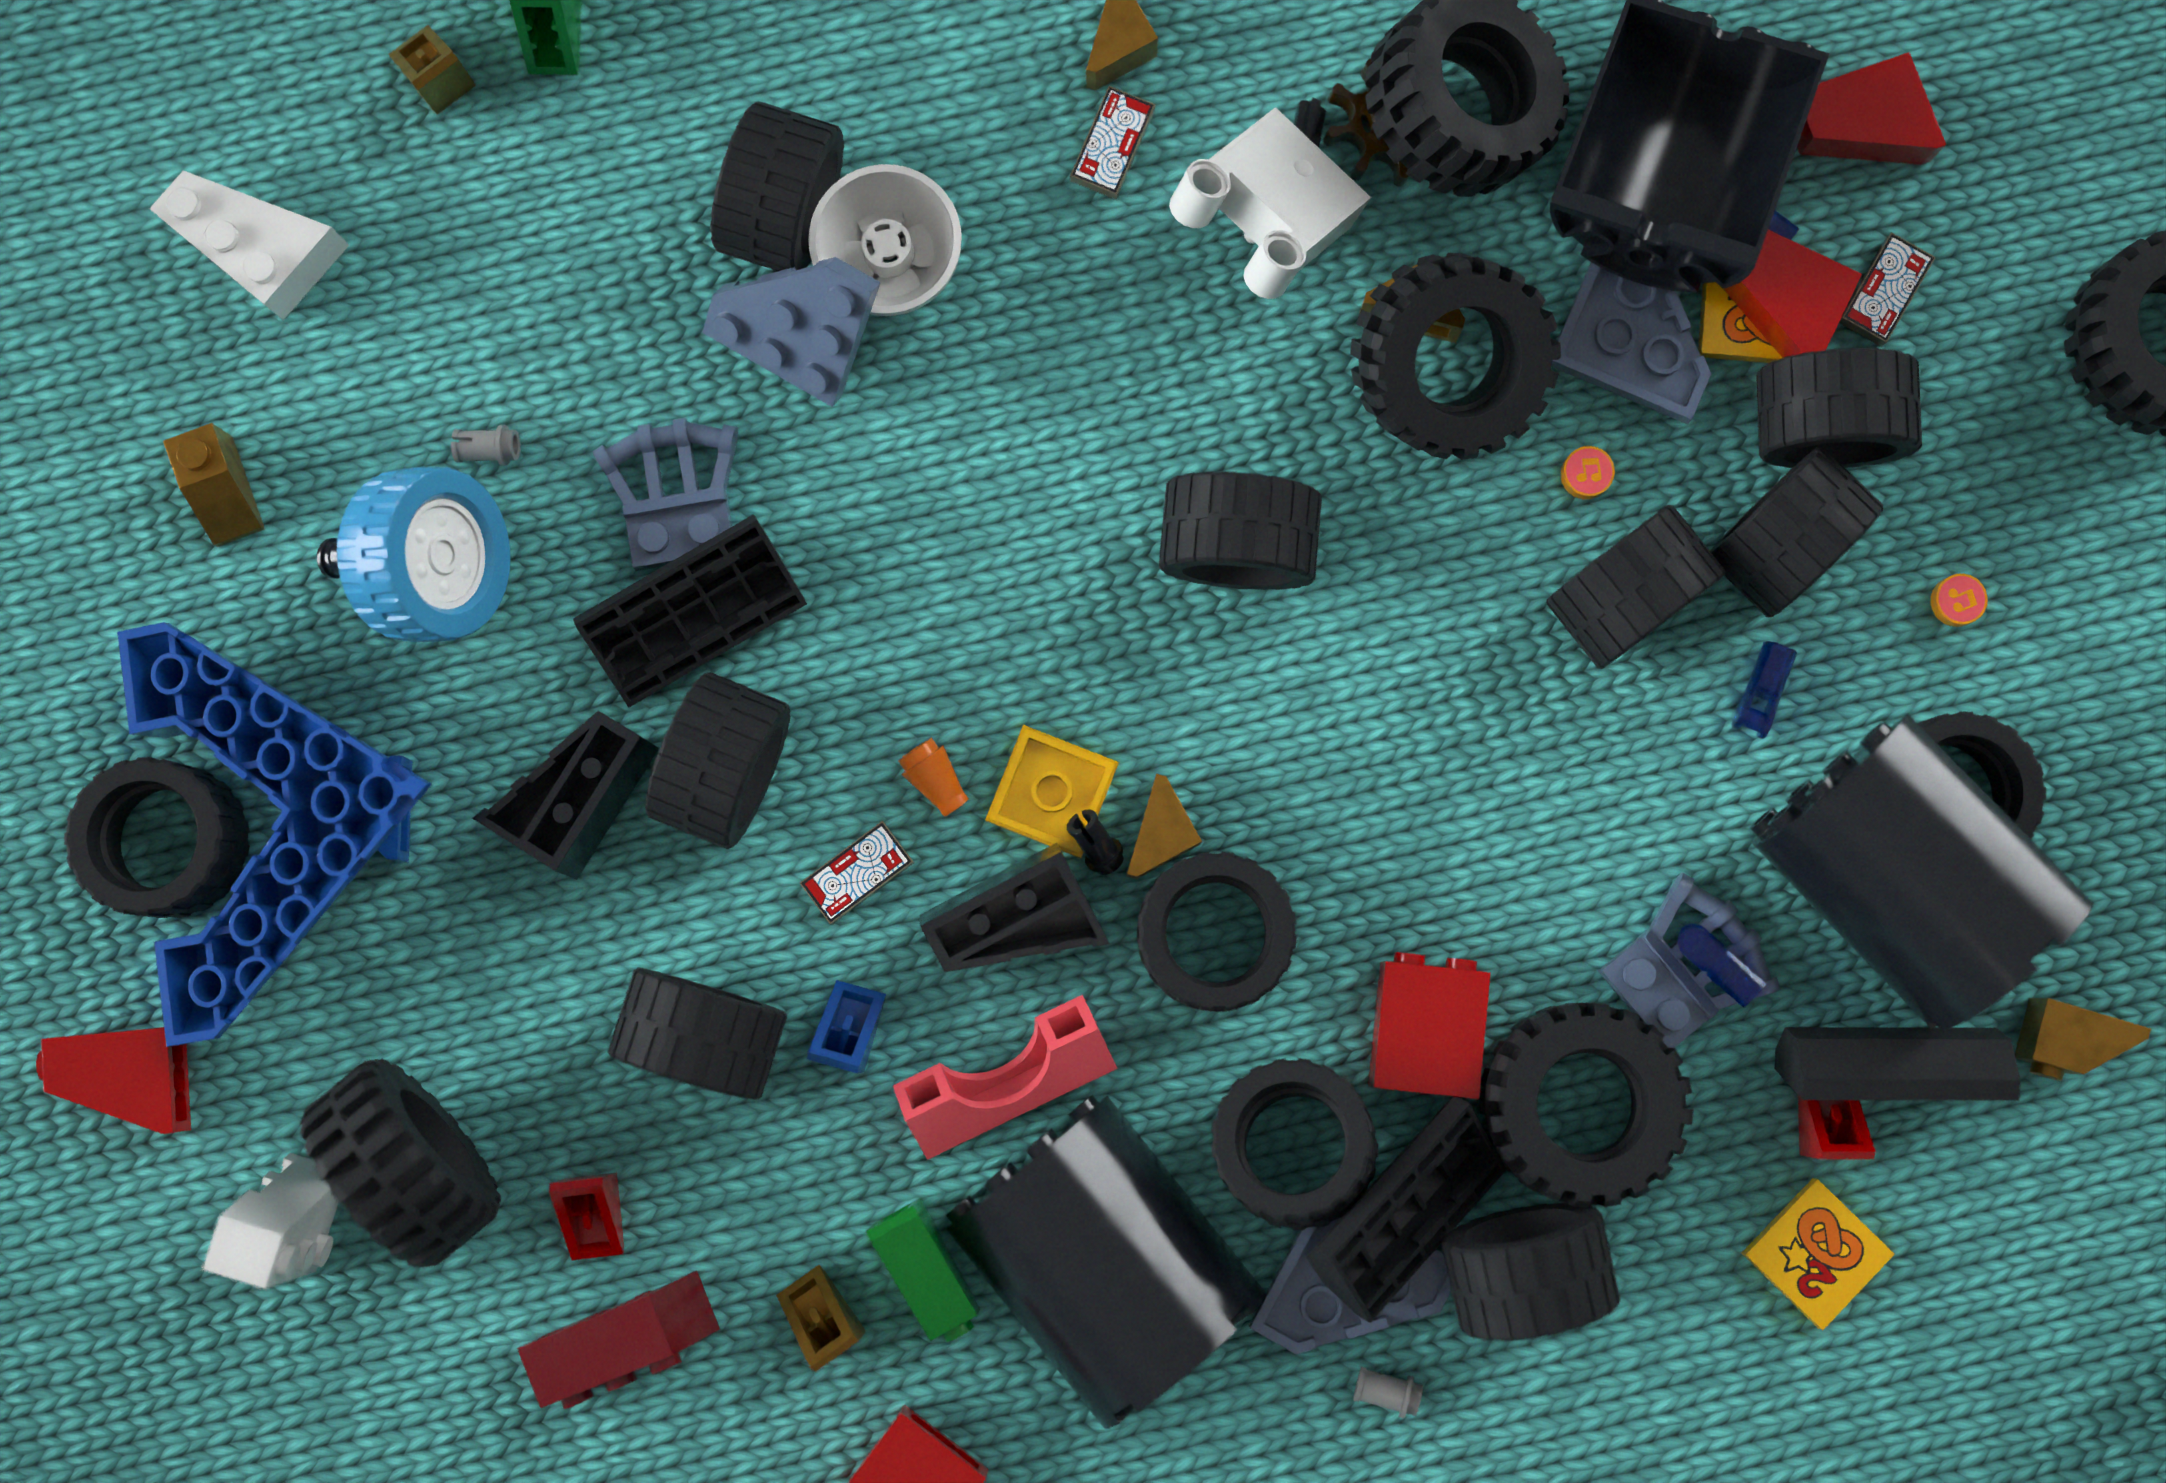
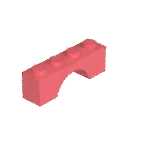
M1080 995L1035 1017L1033 1035L1027 1046L1017 1057L999 1068L982 1073H962L938 1063L892 1086L905 1122L928 1160L1118 1068L1084 996Z

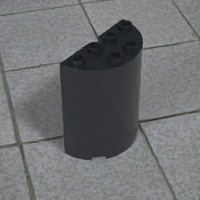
M1626 0L1550 202V216L1557 232L1562 238L1573 236L1584 247L1581 255L1590 262L1610 273L1646 286L1672 291L1698 292L1701 283L1716 282L1723 289L1740 283L1752 273L1756 265L1830 53L1817 50L1805 42H1791L1767 35L1755 27L1746 26L1739 28L1734 33L1726 32L1717 27V21L1712 15L1700 11L1691 12L1665 4L1662 0Z
M1907 714L1891 727L1885 721L1878 724L1861 740L1860 744L1864 747L1854 756H1851L1847 751L1841 753L1822 771L1825 776L1816 784H1813L1810 779L1802 783L1786 799L1787 806L1779 812L1774 808L1769 809L1753 823L1750 829L1755 834L1752 844L1932 1030L1938 1025L1943 1031L1962 1024L1983 1012L2026 980L2038 969L2030 960L2049 946H2062L2084 921L2094 904Z
M1091 1095L1068 1114L1074 1123L1066 1130L1057 1135L1051 1128L1028 1147L1026 1152L1031 1157L1030 1160L1018 1169L1012 1162H1009L984 1185L989 1193L975 1202L969 1195L948 1212L946 1217L950 1220L951 1224L945 1229L1103 1428L1108 1429L1120 1424L1134 1408L1139 1412L1200 1365L1237 1330L1234 1324L1249 1316L1258 1308L1266 1292L1110 1098L1106 1096L1098 1102Z

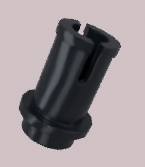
M1091 809L1082 811V815L1088 822L1086 826L1076 813L1069 820L1067 831L1074 837L1085 853V864L1089 870L1100 875H1108L1115 872L1124 860L1122 844L1119 840L1109 836L1095 811Z

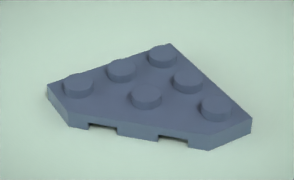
M833 257L818 261L811 267L799 270L793 267L762 275L755 281L740 284L739 281L725 284L712 296L702 333L833 407L842 397L881 282L839 258Z
M1592 262L1590 263L1557 339L1558 342H1561V358L1552 360L1551 367L1685 424H1688L1693 419L1711 376L1704 355L1700 356L1690 333L1691 325L1676 291L1639 284L1610 273Z
M1339 1217L1329 1222L1330 1225L1324 1227L1305 1228V1230L1299 1231L1263 1301L1254 1314L1249 1327L1291 1352L1299 1354L1345 1338L1351 1339L1389 1328L1393 1324L1440 1313L1452 1291L1444 1253L1436 1249L1375 1319L1369 1323L1356 1315L1321 1281L1306 1257L1341 1218Z

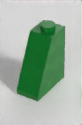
M509 0L528 74L578 75L582 0Z
M922 1198L875 1222L866 1231L872 1245L930 1341L943 1335L946 1342H950L974 1328L971 1319L978 1315L980 1308Z

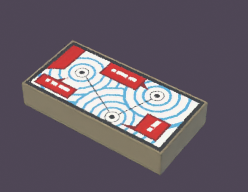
M1109 86L1071 172L1070 181L1117 200L1154 114L1155 104Z
M1891 232L1885 238L1863 276L1839 323L1880 347L1885 345L1936 257Z
M881 821L801 881L800 885L829 924L833 925L914 864V861L887 825Z

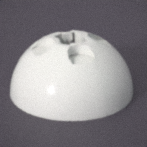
M890 164L867 166L855 170L834 183L826 191L815 208L808 238L813 266L818 261L837 257L881 282L870 315L875 316L906 314L925 306L937 297L946 287L956 270L962 240L960 221L956 209L945 191L932 179L914 169ZM895 257L898 258L897 260L892 261V262H887V263L884 262V260H890V259H893V258H895Z

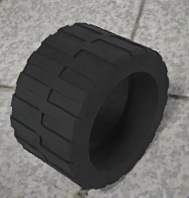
M759 101L752 104L744 112L729 142L715 189L710 231L712 244L717 252L776 271L793 267L796 270L808 267L812 262L808 238L813 213L826 191L840 179L844 141L843 133L839 126Z
M1881 348L1828 349L1784 357L1768 363L1757 372L1759 456L1766 463L1793 468L1813 449L1824 447L1844 468H1853L1896 461L1913 455L1922 447L1919 362L1910 354Z
M1816 447L1763 495L1715 544L1710 552L1725 569L1724 576L1766 617H1773L1803 594L1860 539L1881 515L1883 504L1824 447Z
M1202 472L1176 476L1166 484L1159 568L1165 574L1180 580L1217 587L1283 590L1310 585L1316 576L1322 495L1315 488L1295 480L1254 473Z
M1667 505L1560 587L1547 599L1546 604L1595 666L1603 669L1719 581L1725 575V569L1673 505Z
M707 672L701 675L694 682L677 709L655 760L645 800V809L648 817L722 848L730 849L734 847L749 828L773 778L788 733L791 718L789 705L786 702L714 673Z
M1958 712L1952 715L1946 713L1917 723L1939 746L1958 748L1969 754L1979 763L1989 780L1992 801L2032 839L2035 835L2034 831L2037 825L2041 823L2044 814L2042 810L2044 800H2046V787H2044L2042 775L2044 773L2041 763L2037 762L2033 754L2034 750L2029 743L2025 742L2011 726L2004 725L1998 722L1997 718L1986 714L1981 716L1973 714V712Z
M140 757L133 761L124 760L113 764V767L106 771L102 770L76 796L77 800L73 808H70L67 817V832L64 833L68 865L77 877L76 881L80 887L90 893L93 900L100 905L113 908V911L157 918L191 916L194 912L205 911L212 907L213 903L218 899L224 898L231 891V886L244 869L243 865L245 858L248 857L250 847L248 845V833H250L248 821L245 820L243 813L244 808L240 800L236 799L231 793L232 789L223 781L215 779L213 774L207 771L151 757ZM161 790L173 791L180 794L187 801L194 813L198 832L196 849L186 869L171 883L160 888L142 886L132 877L123 860L121 836L124 824L131 811L143 799Z
M1210 852L1199 853L1195 857L1180 860L1166 872L1164 871L1148 891L1138 916L1137 941L1139 955L1153 982L1173 1000L1197 1010H1235L1260 1000L1263 995L1276 987L1280 977L1284 972H1287L1292 962L1290 959L1293 949H1296L1297 936H1295V924H1297L1295 911H1292L1289 902L1290 897L1285 888L1282 889L1276 881L1277 878L1269 870L1266 871L1257 865L1258 862L1248 857L1235 856L1234 853L1221 852L1219 854H1210ZM1208 883L1227 884L1243 891L1257 905L1264 921V945L1257 961L1241 976L1225 982H1208L1191 976L1176 963L1167 944V920L1174 904L1187 891Z
M636 968L633 971L608 1053L612 1058L666 1078L726 1095L756 1100L763 1095L787 1015L784 1011L733 993L645 968Z
M1286 1058L1273 1060V1063L1263 1066L1260 1064L1251 1069V1072L1243 1078L1239 1077L1231 1085V1090L1226 1097L1223 1096L1217 1107L1219 1110L1216 1119L1213 1120L1211 1131L1213 1134L1212 1154L1218 1165L1217 1171L1234 1197L1257 1218H1263L1270 1225L1279 1228L1281 1226L1289 1227L1292 1230H1305V1228H1320L1330 1225L1329 1222L1339 1217L1342 1218L1363 1195L1370 1181L1374 1179L1376 1172L1375 1162L1376 1157H1378V1143L1375 1138L1376 1131L1367 1107L1361 1096L1357 1095L1353 1085L1345 1077L1341 1078L1337 1075L1334 1069L1324 1064L1321 1066L1312 1063L1311 1060L1300 1058L1298 1060H1286ZM1290 1097H1309L1329 1107L1342 1124L1346 1141L1342 1164L1333 1178L1314 1191L1298 1195L1277 1192L1263 1184L1250 1167L1246 1153L1248 1132L1259 1114L1271 1104Z
M1567 1203L1538 1204L1499 1211L1473 1219L1456 1227L1442 1241L1459 1327L1464 1333L1473 1338L1487 1341H1514L1554 1336L1595 1323L1603 1319L1604 1316L1611 1314L1620 1303V1295L1603 1216L1598 1209L1592 1206L1585 1208L1572 1206Z

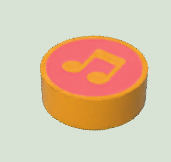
M1584 446L1574 450L1565 459L1561 467V481L1564 488L1572 496L1584 500L1594 499L1602 495L1612 484L1615 475L1614 464L1610 456L1602 449L1594 446Z
M1954 574L1941 580L1934 587L1930 598L1931 608L1937 619L1952 627L1965 626L1978 620L1985 612L1988 602L1987 592L1983 584L1977 578L1968 574Z

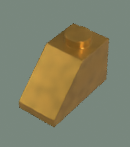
M209 423L163 441L179 489L214 546L219 547L265 529L233 436L213 423Z
M2029 998L2015 1050V1058L2032 1063L2029 1071L2032 1074L2062 1081L2064 1073L2084 1075L2149 1039L2151 1028L2050 998Z

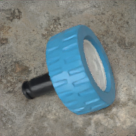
M411 467L386 471L367 481L355 493L346 507L339 527L338 538H329L323 541L318 548L316 560L319 569L326 577L341 579L345 594L355 612L376 632L382 633L384 636L394 640L439 642L457 640L471 635L485 625L493 616L502 601L508 583L510 544L507 528L500 509L483 485L468 474L461 473L457 469L449 467Z

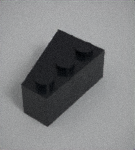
M597 711L548 753L550 757L527 777L522 775L510 785L511 791L491 808L482 809L472 819L554 871L577 880L660 748L602 712Z
M1058 843L920 914V927L944 972L1011 961L1012 958L1041 953L1044 955L1060 953V950L1088 945L1095 947L1109 944L1101 924Z

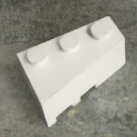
M184 170L149 208L282 320L290 314L349 246L328 225Z
M289 1153L283 1159V1169L280 1174L269 1171L263 1177L262 1185L266 1187L261 1192L249 1189L219 1217L203 1270L266 1289L314 1273L318 1267H323L333 1245V1237L328 1236L339 1202L331 1193L332 1190L327 1182L322 1180L316 1171L314 1160Z

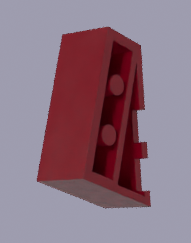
M696 1270L653 1291L649 1290L629 1301L607 1310L604 1309L545 1334L517 1349L540 1408L561 1401L563 1408L567 1409L594 1397L591 1389L604 1383L607 1392H610L637 1380L638 1377L635 1371L649 1366L651 1374H655L682 1362L679 1354L680 1351L720 1330V1327Z

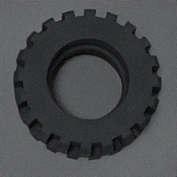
M1422 0L1385 33V37L1377 43L1371 54L1372 64L1367 67L1365 79L1366 87L1372 89L1365 96L1368 114H1374L1376 122L1372 124V128L1377 139H1384L1388 145L1389 150L1386 153L1395 164L1400 161L1408 168L1405 174L1416 182L1420 183L1426 180L1430 182V189L1443 194H1447L1453 189V194L1459 197H1473L1477 193L1485 195L1496 191L1541 160L1542 156L1551 151L1557 143L1559 132L1564 129L1568 116V109L1563 107L1569 103V83L1563 82V76L1567 73L1563 56L1557 57L1553 47L1556 45V41L1550 31L1546 33L1542 31L1537 24L1540 19L1530 9L1524 12L1518 8V0ZM1442 60L1460 65L1480 83L1490 104L1492 114L1491 125L1474 119L1455 102L1444 81Z
M2166 230L2156 232L2146 240H2137L2090 275L2091 279L2079 288L2073 298L2077 306L2068 312L2065 327L2069 331H2074V333L2064 341L2066 356L2068 358L2075 357L2077 364L2076 367L2070 370L2076 384L2082 381L2085 383L2090 393L2084 397L2094 408L2100 404L2104 405L2109 410L2106 418L2119 426L2127 421H2132V430L2134 432L2150 435L2159 430V433L2164 437L2166 436V367L2155 360L2146 349L2138 328V312L2145 294H2166Z
M1447 253L1446 257L1432 254L1418 258L1417 267L1412 268L1403 265L1391 273L1395 281L1392 285L1387 287L1379 284L1370 295L1376 301L1370 313L1361 309L1356 324L1364 328L1362 338L1352 339L1350 355L1359 359V366L1351 369L1354 385L1363 389L1364 392L1359 399L1366 411L1376 416L1377 424L1418 451L1423 450L1431 456L1448 459L1452 454L1461 460L1477 458L1479 449L1492 454L1505 448L1504 437L1507 435L1519 439L1530 429L1529 425L1525 422L1532 413L1541 416L1548 405L1546 401L1542 400V396L1546 387L1555 389L1559 373L1551 370L1552 360L1561 358V342L1551 339L1549 335L1550 332L1557 329L1554 315L1552 312L1541 308L1544 305L1545 298L1538 289L1525 284V277L1512 269L1463 253ZM1459 308L1474 309L1485 317L1492 333L1493 354L1488 371L1479 385L1464 397L1447 403L1434 402L1421 392L1416 378L1415 359L1420 341L1428 328L1444 314Z
M1565 1003V1005L1544 1008L1536 1011V1015L1531 1018L1522 1019L1510 1029L1512 1033L1505 1041L1500 1040L1491 1053L1495 1056L1490 1068L1484 1069L1481 1083L1486 1085L1484 1098H1479L1480 1114L1485 1115L1487 1128L1484 1130L1498 1152L1505 1169L1512 1172L1519 1179L1520 1183L1557 1202L1560 1201L1572 1206L1590 1208V1205L1610 1207L1620 1205L1621 1199L1630 1196L1637 1199L1650 1191L1649 1183L1654 1179L1663 1181L1673 1170L1668 1164L1674 1154L1682 1155L1688 1142L1681 1138L1684 1125H1692L1694 1109L1686 1108L1685 1096L1692 1093L1689 1077L1681 1076L1678 1066L1683 1061L1675 1048H1668L1662 1041L1665 1035L1654 1025L1643 1023L1639 1020V1015L1631 1011L1610 1007L1609 1004ZM1580 1053L1595 1054L1615 1064L1623 1073L1631 1094V1112L1625 1130L1610 1147L1591 1154L1569 1152L1554 1143L1543 1130L1537 1112L1538 1091L1547 1071L1561 1059Z
M384 1059L364 1061L305 1109L300 1123L301 1138L306 1141L304 1147L308 1156L314 1160L316 1164L315 1169L319 1176L327 1182L332 1190L331 1193L339 1204L342 1203L350 1212V1217L360 1227L363 1226L376 1243L381 1247L385 1246L390 1250L391 1255L400 1261L406 1260L408 1265L421 1268L439 1265L495 1219L500 1207L501 1197L500 1193L496 1191L498 1188L494 1177L490 1175L489 1167L484 1158L478 1154L475 1149L476 1146L469 1136L464 1134L458 1126V1122L450 1113L448 1114L443 1109L440 1102L431 1093H428L419 1081L413 1076L405 1074L404 1070L396 1064L391 1065L388 1060Z

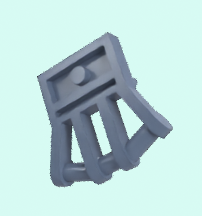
M686 418L674 419L673 425L653 428L652 424L638 425L636 432L606 449L602 445L592 451L623 503V515L626 520L632 566L636 571L663 567L732 527L726 490L738 440V427L724 424L722 429L691 423ZM692 443L718 448L711 486L708 489L699 490ZM677 445L684 493L664 496L657 448ZM642 452L649 499L637 501L617 466Z
M1683 872L1679 874L1671 886L1649 929L1598 970L1633 1013L1639 1015L1640 1021L1645 1024L1654 1025L1665 1035L1662 1041L1668 1048H1675L1708 1019L1713 1018L1720 1009L1781 990L1777 977L1771 978L1759 943L1762 939L1754 928L1748 930L1735 915L1738 909L1730 900L1723 901L1693 884L1694 878ZM1683 902L1707 915L1670 947L1663 940L1669 925ZM1719 927L1732 943L1693 975L1680 958ZM1742 956L1751 984L1710 996L1704 989V986Z

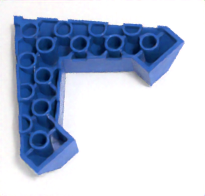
M162 622L117 632L129 734L158 738H171L187 734L190 737L197 738L215 752L214 756L243 780H250L269 796L267 798L269 801L282 810L271 827L275 832L261 853L251 857L230 890L233 892V895L219 916H212L200 934L154 942L166 1047L220 1038L432 784L169 623Z

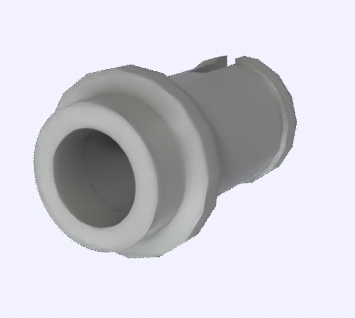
M499 425L496 430L455 429L452 433L453 440H459V442H451V452L455 462L498 461L501 466H507L510 460H518L520 456L519 434L517 430H509L506 425Z
M1361 1367L1353 1401H1362L1398 1411L1399 1417L1404 1419L1406 1414L1417 1415L1423 1384L1415 1383L1414 1376L1408 1375L1407 1380Z

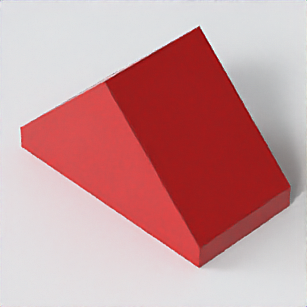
M1798 1096L1799 1155L1816 1159H1874L1876 1151L1860 1100H1802Z
M617 1172L565 1178L549 1184V1194L571 1260L624 1254Z

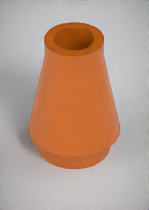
M932 737L898 760L905 770L901 775L932 802L944 817L969 800L961 787L944 745L938 747Z

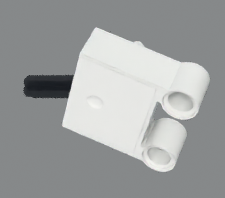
M1312 98L1310 101L1301 100L1298 103L1294 123L1275 107L1211 158L1198 159L1192 162L1170 199L1169 206L1172 215L1184 226L1190 228L1207 226L1219 208L1244 232V238L1247 242L1256 243L1259 246L1244 269V280L1248 288L1262 298L1276 299L1282 296L1297 272L1349 230L1371 199L1356 182L1319 149L1326 110L1321 106V100L1317 98Z

